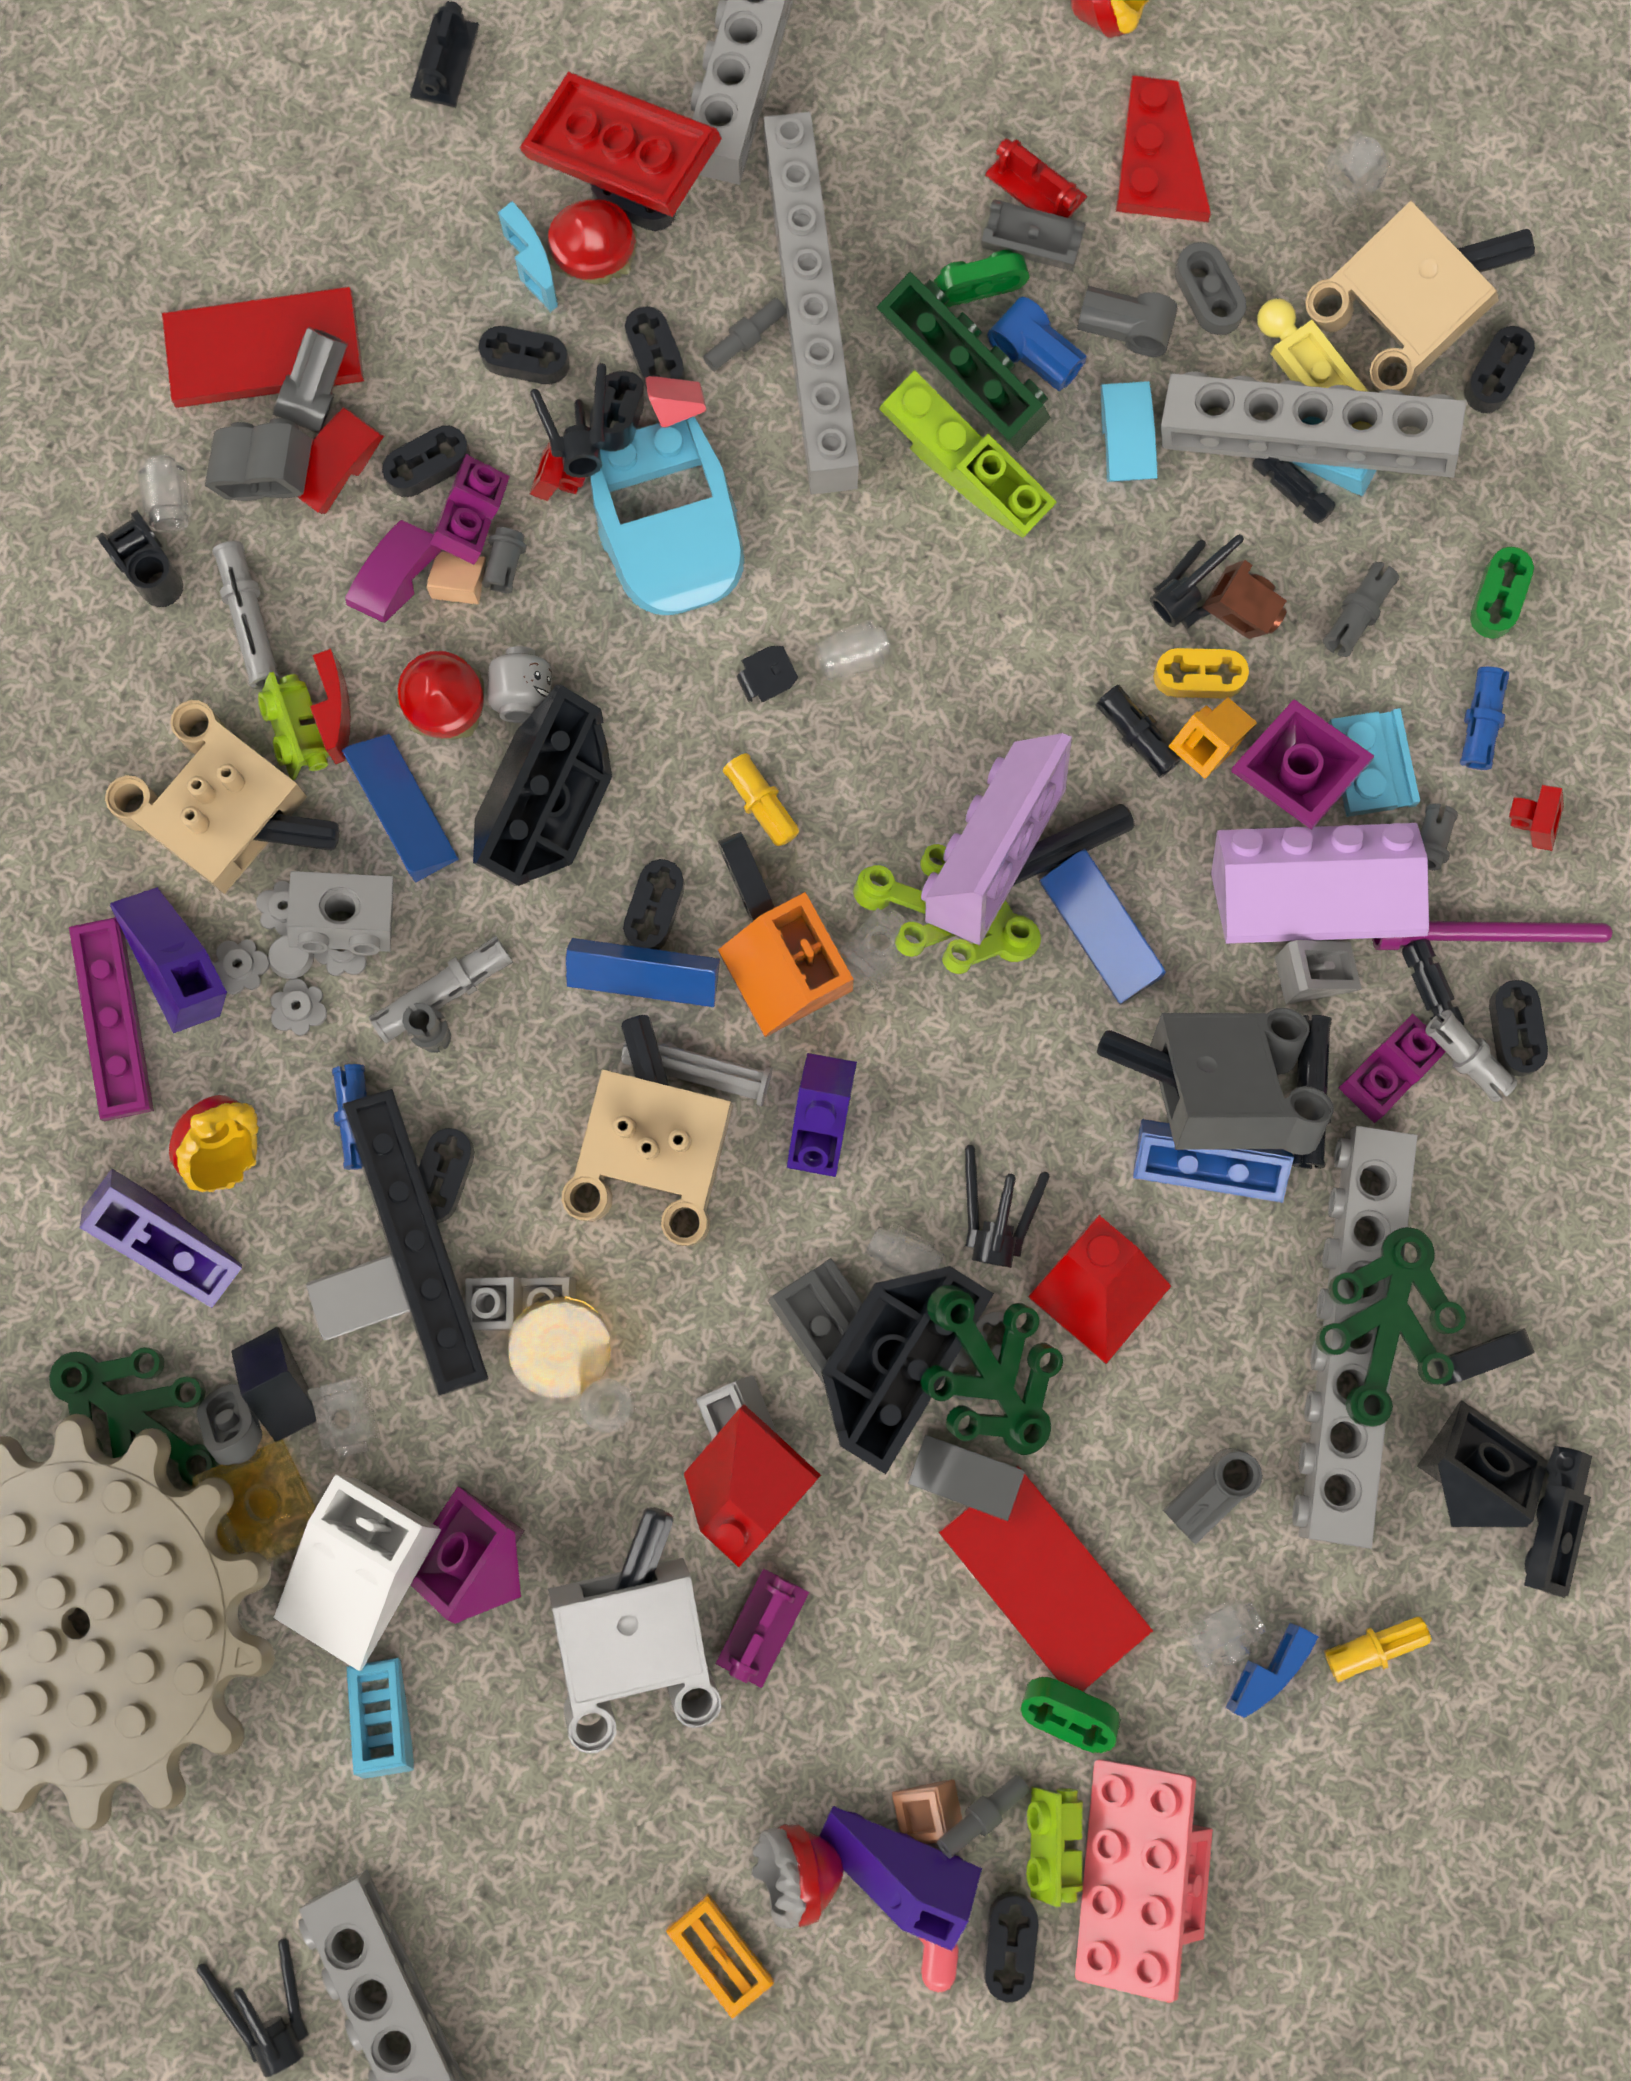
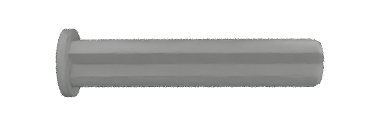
M625 1042L621 1059L624 1064L632 1066ZM657 1042L667 1076L756 1099V1105L763 1106L772 1076L771 1067H766L765 1071Z

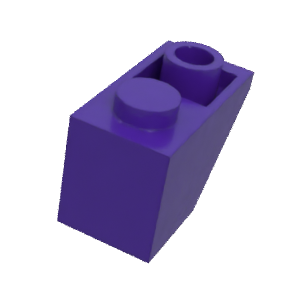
M807 1053L798 1092L787 1168L836 1177L857 1062Z

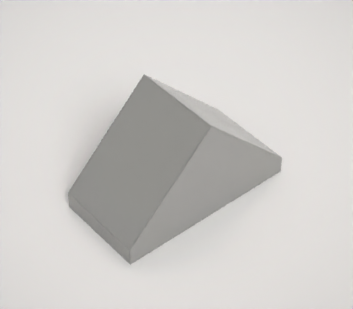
M1295 940L1287 943L1274 957L1285 1005L1362 990L1351 942Z

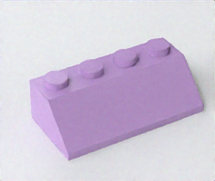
M1060 733L1016 741L1013 743L1005 759L998 757L995 760L988 776L987 784H989L987 791L984 796L977 794L974 797L966 815L967 826L961 835L954 833L946 847L943 857L946 863L939 874L932 872L924 885L921 900L926 901L925 922L980 946L1066 790L1071 736Z
M1417 823L1313 827L1312 830L1308 827L1217 830L1211 875L1226 944L1428 936V858Z

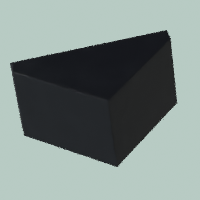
M275 1327L231 1350L240 1394L275 1442H279L323 1418L279 1327Z

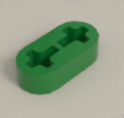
M1517 547L1502 548L1495 553L1484 570L1471 609L1470 621L1474 630L1485 638L1496 639L1504 636L1512 629L1520 616L1534 572L1532 558L1524 550ZM1506 562L1514 565L1513 572L1517 575L1506 587L1501 585L1505 575V570L1502 567ZM1496 599H1500L1502 604L1499 615L1503 618L1497 624L1489 621L1490 613L1487 611Z
M1050 1677L1032 1679L1027 1684L1020 1709L1022 1717L1030 1725L1085 1751L1104 1753L1110 1751L1115 1746L1121 1722L1118 1711L1107 1702Z

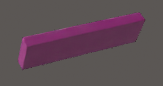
M116 917L70 926L69 933L100 1120L105 1122L153 1112L154 1108L125 935Z

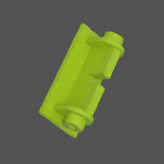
M269 672L262 692L258 694V705L264 721H271L275 733L273 749L278 764L280 766L286 765L289 777L292 780H296L302 766L308 765L310 771L326 768L328 766L327 758L329 754L325 749L316 723L304 726L300 724V720L314 718L310 708L313 704L306 683L300 681L298 675L291 674L282 677L279 680L280 684H278L275 673Z
M1031 1787V1803L1027 1809V1825L1031 1832V1858L1027 1863L1026 1878L1030 1887V1897L1054 1907H1061V1902H1077V1892L1083 1891L1082 1851L1078 1849L1065 1850L1066 1840H1082L1083 1801L1078 1800L1077 1789L1059 1788L1056 1789V1792H1052L1038 1787Z

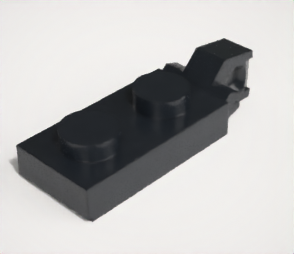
M1554 1446L1546 1467L1549 1477L1547 1479L1545 1496L1542 1497L1537 1507L1538 1526L1533 1547L1528 1551L1525 1559L1526 1578L1524 1586L1562 1598L1569 1596L1591 1499L1590 1496L1584 1494L1592 1460L1591 1455L1575 1449Z

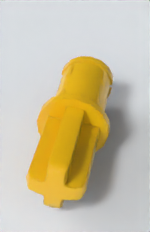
M748 753L741 754L726 764L722 772L728 777L746 803L744 806L745 812L754 814L774 845L781 846L791 842L799 834V828L777 798L779 793L777 787H770Z
M1414 1617L1376 1633L1370 1627L1366 1629L1365 1635L1345 1644L1323 1650L1333 1677H1335L1337 1683H1340L1356 1674L1381 1666L1383 1670L1387 1669L1388 1660L1426 1646L1432 1640L1424 1620L1421 1617Z

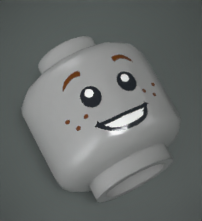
M515 646L508 648L506 654L494 658L489 664L487 699L490 707L500 713L499 716L504 721L524 723L552 691V669L548 661L535 655L534 649Z

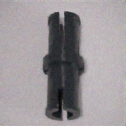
M1119 684L1111 688L1096 703L1095 706L1112 722L1123 736L1121 741L1127 748L1133 747L1159 778L1165 776L1182 760L1180 756L1168 747L1170 743L1156 727L1157 721L1152 715L1146 716Z

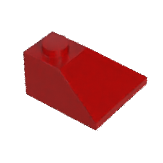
M1098 1215L1030 1293L1028 1298L1102 1362L1107 1364L1171 1288V1285L1136 1245L1103 1217Z
M745 1404L737 1410L683 1473L700 1532L737 1567H740L821 1476L815 1468Z

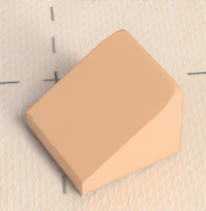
M442 551L435 557L427 582V590L431 599L479 605L486 557L479 556L473 565L448 552Z

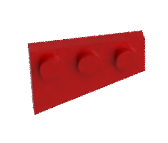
M1132 75L1116 212L1209 222L1211 211L1179 81Z

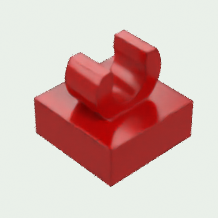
M549 442L542 453L529 495L548 501L557 488L565 492L577 494L578 488L583 487L586 477L578 478L567 475L563 469L562 457L552 456Z
M1542 785L1538 802L1526 798H1513L1509 818H1512L1510 825L1519 829L1530 830L1532 847L1553 851L1564 808L1563 789Z

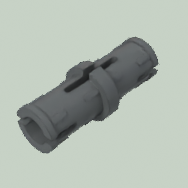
M1372 563L1369 572L1356 592L1347 595L1342 603L1343 612L1323 639V644L1329 651L1334 653L1340 643L1343 646L1339 650L1338 656H1350L1366 627L1375 624L1381 613L1379 607L1399 580L1397 571L1391 566H1388L1383 576H1381L1379 573L1385 563Z
M415 1003L414 1005L417 1009L415 1011L408 1007L403 1014L402 1022L408 1036H414L410 1040L416 1046L432 1053L440 1052L438 1047L441 1045L446 1049L451 1042V1032L447 1021L441 1022V1019L445 1017L425 1003Z

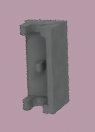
M995 199L991 203L987 227L984 228L981 240L982 248L995 252L1010 250L1013 253L1023 255L1026 260L1073 271L1086 223Z

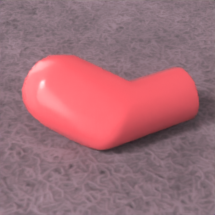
M919 1938L924 1945L921 1974L925 1986L934 1992H944L950 1989L956 1978L958 1945L956 1944L953 1951H950Z

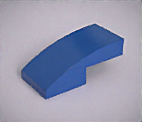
M1289 1623L1268 1669L1248 1660L1225 1708L1242 1718L1259 1710L1273 1699L1299 1671L1319 1636L1298 1625Z

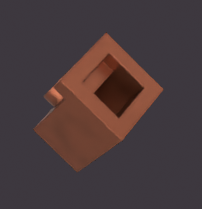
M1243 560L1225 568L1202 608L1244 637L1252 639L1268 633L1271 634L1280 626L1287 613V609L1284 608L1287 600L1274 592L1276 587L1268 579L1257 574L1249 575L1248 572L1253 565Z

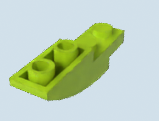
M915 370L880 406L879 410L913 443L909 449L978 509L1018 536L1024 538L1057 503L989 433L982 438Z

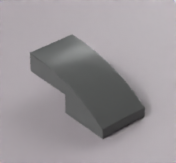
M925 1435L908 1484L1008 1521L1025 1471Z

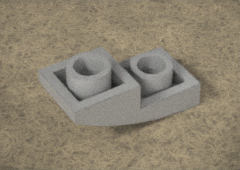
M467 1278L465 1308L472 1329L485 1331L576 1329V1278Z

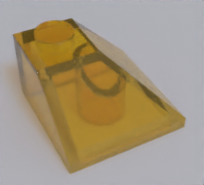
M283 1439L257 1449L256 1453L243 1463L219 1465L193 1477V1489L207 1478L218 1477L229 1483L233 1490L234 1499L232 1507L221 1518L217 1526L218 1541L226 1551L233 1554L255 1551L262 1554L270 1563L300 1546L307 1523L316 1507Z

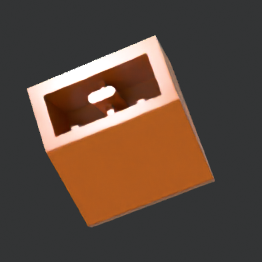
M806 892L760 915L718 949L722 960L764 1037L853 991L854 979Z

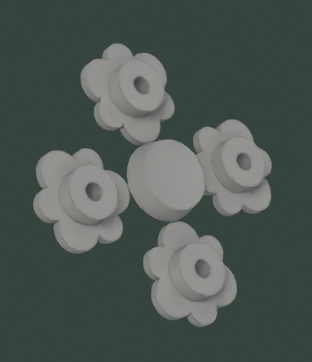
M279 881L274 885L273 891H263L256 900L257 908L263 913L260 918L262 926L266 929L275 928L277 933L281 935L272 943L269 949V958L265 953L257 951L256 944L252 940H243L239 945L234 941H224L217 948L216 955L218 960L213 965L227 993L231 995L240 993L244 987L249 990L258 988L261 983L260 975L266 973L269 966L278 976L291 979L284 985L283 992H277L271 997V1005L275 1008L271 1021L274 1027L280 1031L292 1029L296 1035L303 1036L309 1032L310 1026H319L326 1020L327 1010L320 1003L323 999L322 991L314 986L308 988L303 980L296 978L301 977L310 969L313 957L320 964L327 965V971L332 976H340L344 971L350 975L360 974L366 967V958L364 955L354 954L350 950L328 949L322 953H308L300 950L298 947H289L286 927L288 906L285 910H280V908L284 904L288 905L290 884L286 881ZM238 962H242L241 967L235 968ZM300 1003V1008L294 1010L295 1004Z

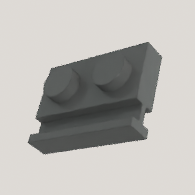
M832 1258L767 1300L822 1383L821 1370L862 1305V1302Z

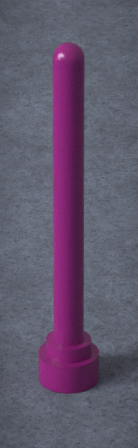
M1429 921L1428 936L1372 938L1375 950L1394 951L1399 950L1400 946L1408 945L1410 941L1427 939L1429 941L1605 943L1611 939L1613 931L1606 923Z

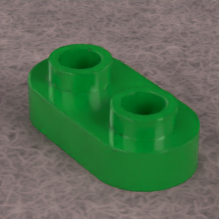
M1000 250L994 252L986 259L970 263L956 261L947 264L941 269L934 283L949 298L945 306L952 307L1016 291L1028 282L1030 275L1023 255L1013 253L1010 250Z

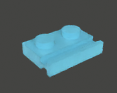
M1401 708L1393 709L1392 712L1386 713L1373 712L1334 718L1328 722L1374 755L1373 761L1342 795L1346 817L1418 805L1420 797Z

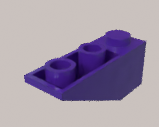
M156 887L110 903V907L173 1034L220 1017L227 991L205 948L159 888Z
M832 1806L819 1837L835 1848L842 1860L843 1870L901 1930L953 1951L969 1922L982 1868L964 1861L957 1855L948 1858L942 1851L916 1841L905 1833L892 1831L866 1820L857 1813L847 1812Z

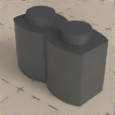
M274 418L269 423L257 426L245 422H234L231 424V427L217 429L213 435L205 486L228 500L255 501L263 497H298L304 493L313 439L300 431L296 423L282 418Z

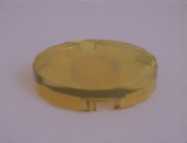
M567 1296L552 1297L553 1300H546L542 1303L538 1301L528 1306L513 1323L508 1338L509 1365L518 1381L534 1394L552 1399L575 1397L591 1389L605 1374L611 1358L610 1333L601 1314L585 1301Z

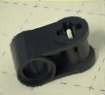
M138 510L131 513V520L108 535L102 532L96 536L119 570L125 573L139 594L150 605L167 607L174 604L180 598L183 592L182 578L161 549L163 547ZM163 573L156 582L148 583L154 574Z

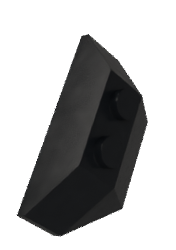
M559 684L554 687L517 729L475 817L474 864L514 886L523 885L530 882V880L572 865L612 779L607 742L601 723H604L601 708Z
M951 1266L874 1283L821 1370L840 1447L885 1475L932 1398L923 1391L921 1386L924 1372L936 1365L943 1366L949 1370L963 1347L954 1331H947L930 1319L927 1311L930 1296L941 1286L953 1285L966 1292L974 1302L973 1321L976 1324L994 1293ZM957 1304L952 1308L950 1312L951 1319L958 1314L961 1304ZM941 1376L935 1381L934 1391L937 1390L945 1376Z

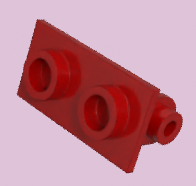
M1005 138L996 151V155L1000 158L985 173L986 177L1025 207L1065 218H1070L1087 199V195L1080 191L1074 182L1067 181L1023 147L1018 139L1012 142Z

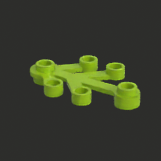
M933 844L926 848L920 861V867L924 874L930 876L932 872L940 873L946 863L943 860L946 850L945 846ZM930 858L939 859L943 865L933 863ZM874 865L860 872L853 888L855 900L862 907L878 911L887 907L890 902H894L925 914L926 901L921 900L922 891L896 882L888 868ZM872 881L877 882L882 886H877L873 884ZM1005 900L980 946L975 943L971 944L963 939H955L948 944L942 956V962L947 970L955 974L966 973L972 965L997 955L1009 962H1020L1032 957L1037 952L1041 944V933L1032 920L1026 916L1014 914ZM907 922L901 926L895 938V945L903 955L914 957L921 954L924 948L957 935L932 924L923 926L917 922ZM1012 933H1016L1020 935L1022 938H1018L1014 936ZM905 935L914 936L919 943L909 942ZM952 953L962 954L966 961L956 959Z

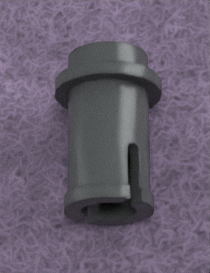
M498 527L496 528L495 535L489 537L488 543L492 546L485 577L482 580V585L485 588L501 593H512L519 556L525 553L527 548L526 544L523 543L524 535L521 532L510 528Z
M1429 804L1425 810L1426 814L1420 834L1428 858V870L1441 869L1442 863H1446L1450 857L1447 846L1454 823L1458 817V812L1447 805L1440 824L1436 822L1441 804Z

